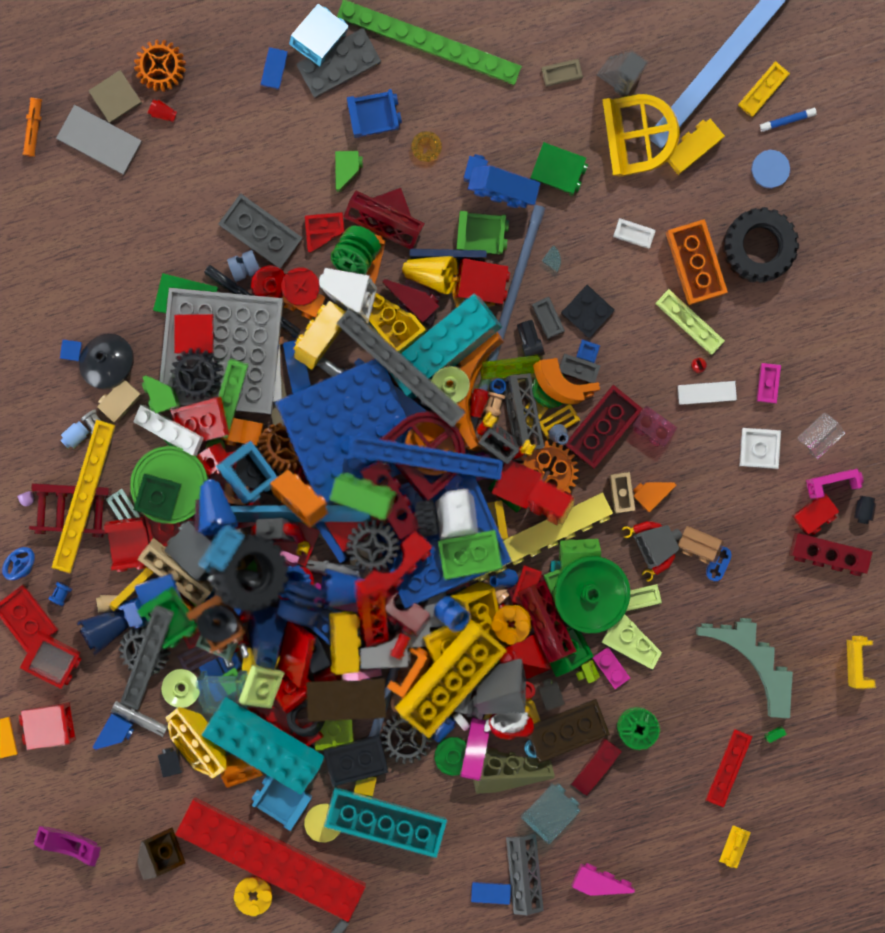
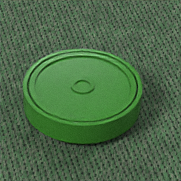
M165 446L148 452L138 461L130 481L134 502H136L144 473L182 484L171 521L144 514L145 516L156 522L175 524L184 522L199 512L200 486L204 484V481L209 480V477L197 456L191 455L179 447Z

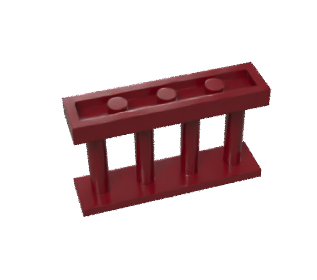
M32 484L31 491H35L39 495L37 526H29V530H34V534H46V531H63L65 497L68 496V493L74 494L76 486ZM97 487L94 499H96L94 529H84L83 533H92V537L103 538L104 534H108L105 533V530H102L103 504L106 495L111 496L112 488ZM48 492L56 493L58 497L56 527H45L46 496H48Z

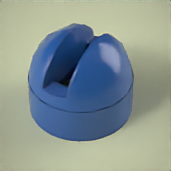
M494 379L491 381L489 389L493 393L501 394L506 389V383L502 379ZM494 385H495V386H501V387H500V389H496V388H494Z

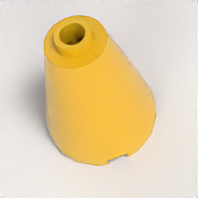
M451 256L408 259L403 264L402 273L406 278L442 294H450L456 282L451 283L453 275H457V260Z

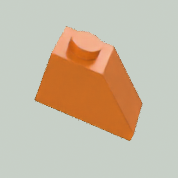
M646 482L643 485L639 483L632 490L634 492L633 498L647 512H650L676 484L674 482Z

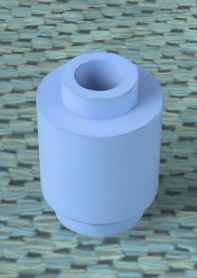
M78 421L61 434L63 437L61 442L68 449L70 447L74 449L87 438L86 435L89 431Z

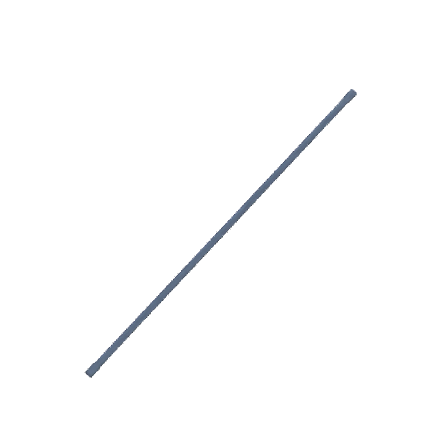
M534 205L530 225L499 323L503 328L498 331L502 339H504L534 240L545 212V208L542 206ZM502 344L488 357L478 389L488 390ZM471 416L475 430L479 418ZM465 447V454H468L469 450ZM390 668L385 683L386 712L393 693L387 686L390 681L396 682L400 668ZM384 718L374 719L368 737L380 734Z

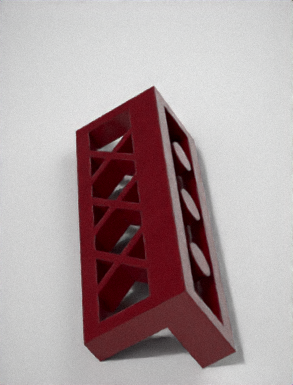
M357 190L350 198L343 216L408 249L414 248L417 238L425 223ZM351 208L357 209L360 216L351 214ZM368 218H375L378 224H371ZM387 225L392 226V227L394 228L395 232H394V233L388 232V231L386 230L385 226H387ZM402 234L413 236L412 242L404 240Z
M542 581L518 592L524 609L530 615V622L548 663L576 652L564 622L556 610L546 582ZM537 588H541L543 597L539 595ZM546 606L550 608L551 615L547 613ZM554 624L558 626L559 633L555 631ZM562 641L566 644L569 651H564Z

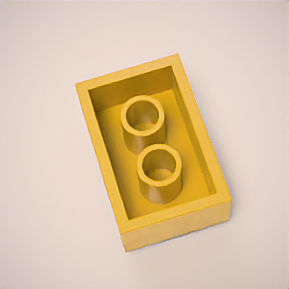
M331 301L326 306L323 304L317 312L318 315L315 321L313 319L306 327L305 334H301L295 342L296 345L293 349L295 350L294 358L313 370L341 332L342 328L336 323L344 315L345 311Z

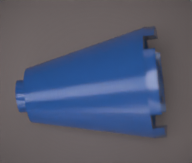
M214 479L204 481V484L200 486V533L208 536L217 535L225 526L233 530L238 527L237 519L220 483L215 482Z
M325 569L324 572L327 575L322 576L321 590L326 593L322 607L331 608L357 603L355 581L364 579Z

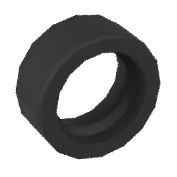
M305 699L287 714L286 720L288 726L297 735L311 737L322 729L325 721H314L310 727L305 729L298 727L295 720L298 712L307 707V699Z

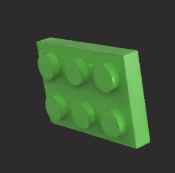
M496 530L438 541L445 580L503 569Z

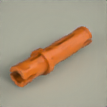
M30 98L29 114L26 115L28 121L23 155L35 157L39 121L42 119L40 116L42 99Z

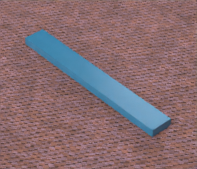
M326 505L328 514L318 521L365 522V520L371 522L372 515L346 505ZM230 506L237 522H257L258 519L279 518L303 522L286 506Z

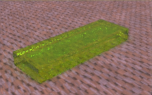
M538 355L482 362L480 376L482 380L508 377L510 375L535 374L533 364L540 360Z

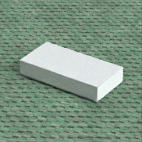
M619 218L613 237L650 249L656 230Z

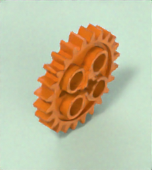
M546 440L543 449L534 450L532 455H527V457H520L524 461L522 465L542 473L540 478L542 479L545 474L542 471L543 468H548L552 458L556 456L557 459L550 470L553 474L548 475L545 482L553 479L557 483L556 488L567 493H571L568 488L569 486H576L572 480L578 479L577 476H574V473L578 472L579 469H574L573 466L578 462L571 461L575 455L568 456L567 453L570 449L563 451V444L556 447V443L553 442L549 446L548 440ZM541 453L548 455L549 461L547 464L539 462L538 457ZM558 462H562L566 466V470L563 473H558L555 469Z

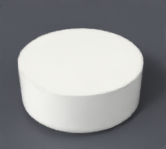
M457 712L453 716L464 731L470 727V724L461 713Z

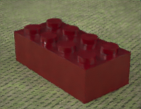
M612 385L568 438V442L564 446L570 449L573 454L589 467L595 469L643 408L615 385Z

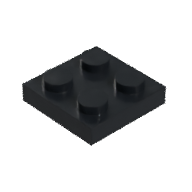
M586 285L561 314L587 338H590L615 309L590 286Z

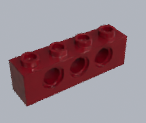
M377 460L360 470V473L365 480L371 481L376 486H378L377 479L379 477H386L387 483L385 487L390 488L397 496L387 519L398 538L402 539L419 529L416 512L412 513L408 507L411 503L407 496L401 495L399 491L401 486L397 479L391 478L389 472L392 470L388 463ZM399 510L406 511V517L403 520H398L396 517Z
M795 533L790 556H794L795 561L803 563L806 560L813 561L812 565L824 567V564L832 566L831 570L839 572L847 569L850 570V574L861 577L862 573L868 574L873 552ZM811 545L816 548L814 556H810L807 552L808 547ZM829 550L835 553V557L831 561L826 558V553ZM849 554L853 557L851 565L845 563V557Z

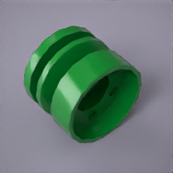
M351 226L341 236L340 241L331 252L330 258L332 264L339 271L365 275L379 254L381 245L375 234L361 226Z
M637 706L628 708L622 712L617 721L618 735L632 749H647L659 737V722L645 708ZM638 724L641 727L644 726V728L641 729L642 733L640 734L637 731L634 732V730L637 729L636 725Z

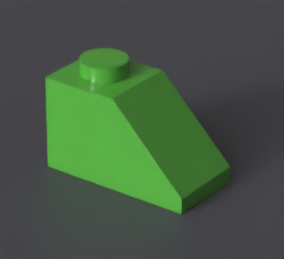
M335 151L336 192H341L359 174V168H363V156H359V151Z

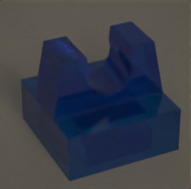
M457 474L444 488L448 492L465 490L461 486L464 480Z

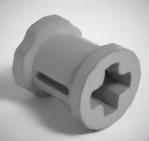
M95 409L81 418L91 429V434L96 420L101 421Z

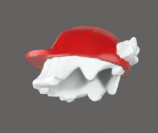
M527 712L493 714L490 719L486 720L484 731H492L495 736L504 740H514L517 736L526 737L531 735L534 730V722L532 718L527 716Z

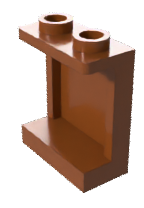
M217 595L186 614L189 620L194 619L196 624L201 612L211 606L226 607L235 615L237 626L230 638L219 642L207 640L211 647L210 653L224 651L228 648V643L233 642L235 644L244 639L243 634L247 632L234 608H231L230 604H224L221 601L222 597ZM214 619L213 621L220 622V619Z

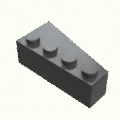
M633 51L621 53L618 56H610L597 73V76L613 86V90L617 94L627 97L641 79L648 62Z

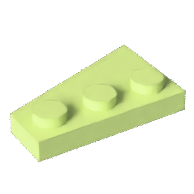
M625 614L616 625L608 629L601 642L652 670L662 653Z

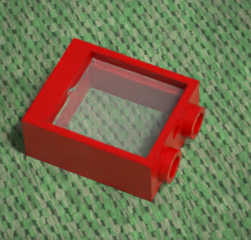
M39 631L20 669L61 689L64 684L68 685L73 676L70 674L72 668L76 669L81 661V658H79L80 651Z

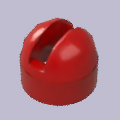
M695 358L691 362V369L695 373H702L707 367V363L703 358ZM698 360L700 361V364L703 368L701 370L699 369V366L696 362Z

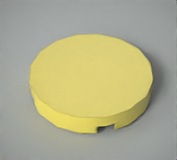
M329 804L313 806L305 817L306 832L315 841L329 842L340 834V831L324 827Z

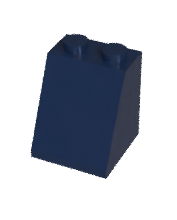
M269 606L261 608V610L250 611L247 629L255 664L263 668L275 670L283 645L288 619L277 614L278 608Z

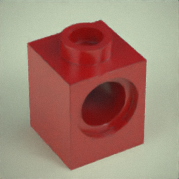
M221 443L215 444L197 455L208 476L216 473V475L221 474L216 465L228 457Z

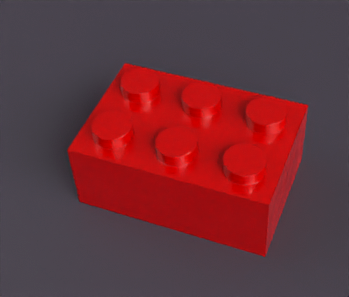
M539 479L528 498V505L532 513L541 516V514L547 516V520L556 526L558 523L563 525L574 506V497Z

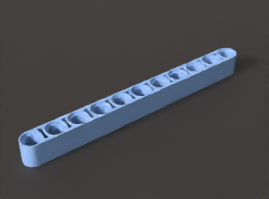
M760 0L671 107L677 116L679 128L786 0ZM665 116L661 118L656 126L668 124ZM669 131L649 135L650 140L662 149L667 143Z

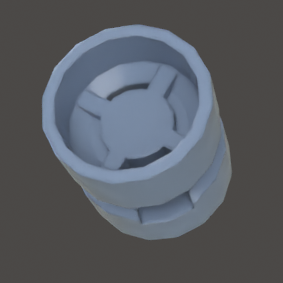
M253 250L242 253V257L234 256L227 259L235 282L246 279L247 275L254 276L256 271L260 269Z

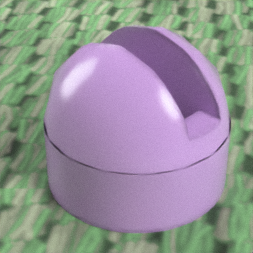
M32 491L17 496L23 506H30L34 501Z

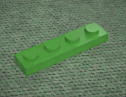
M231 358L228 361L219 393L229 433L249 366L247 363Z

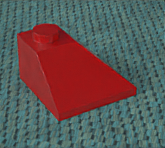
M536 634L526 637L521 642L505 646L504 648L507 651L499 658L501 664L522 659L526 679L552 669Z

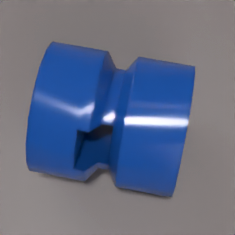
M449 596L442 598L434 608V616L454 632L464 629L470 620L469 611Z

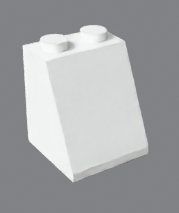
M325 268L324 274L320 276L319 284L329 299L346 311L350 308L368 324L377 287L371 278L367 275Z
M468 490L448 492L435 502L440 540L478 533L474 497Z

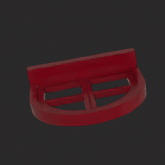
M420 412L408 416L387 434L378 439L396 442L395 439L411 427L426 445V448L435 449L450 436L454 452L465 454L464 441L458 428L455 425L452 427L437 413ZM430 422L439 425L445 431L429 443L415 424ZM393 463L423 501L430 500L458 474L446 471L431 485L416 466Z

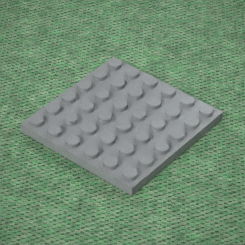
M169 288L160 381L171 387L177 383V381H171V378L176 375L170 373L171 369H176L172 366L173 362H178L176 356L182 357V354L174 353V315L213 314L214 353H208L207 356L209 357L211 354H214L215 356L212 361H220L216 368L222 367V370L217 372V374H222L223 378L216 380L220 381L221 385L215 386L217 391L215 393L211 391L210 397L204 394L203 400H200L198 395L196 400H192V394L185 398L186 392L184 391L179 394L178 392L181 388L178 386L175 388L180 405L187 406L219 397L228 361L231 358L249 364L236 411L272 414L284 299ZM189 359L184 365L195 367L199 359ZM205 363L204 371L211 377L210 369ZM198 369L193 372L195 379L200 376ZM182 371L183 379L188 384L189 378ZM198 381L194 388L202 389L207 387L209 383Z

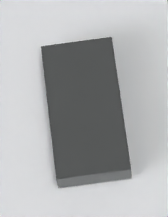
M550 297L532 304L547 340L565 332Z

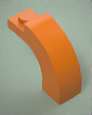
M557 358L540 360L533 364L534 373L540 387L547 395L558 402L572 405L584 401L585 398L593 397L594 393L600 390L599 382L584 385H575L568 382L561 374Z

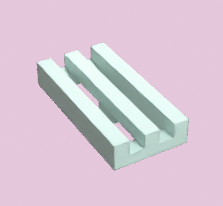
M123 489L106 498V501L119 520L124 518L113 503V499L116 500L127 519L132 518L119 499V495H122L135 517H141L137 511H133L134 505Z

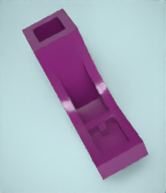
M39 826L34 845L42 850L75 857L89 866H96L100 856L101 847L97 846V842L60 829Z

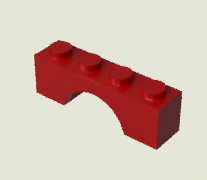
M415 530L400 545L403 553L400 567L391 573H379L374 570L363 580L366 589L382 584L385 598L389 595L387 590L391 586L396 588L403 581L401 577L405 573L409 575L417 568L415 563L419 559L424 561L431 554L429 550L432 546ZM379 593L369 595V597L374 600Z

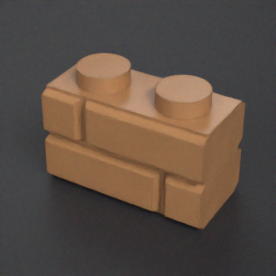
M687 526L678 546L680 549H683L681 553L690 557L695 554L700 557L699 561L710 564V562H717L725 542Z

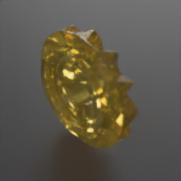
M430 131L418 133L413 138L411 144L414 156L420 161L425 162L436 159L442 149L440 138ZM430 140L429 143L432 149H428L427 152L423 154L424 151L421 145L426 144V142Z

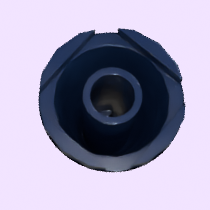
M119 609L76 622L77 626H82L80 633L89 649H95L93 652L94 656L98 655L129 627V623L124 617V611Z

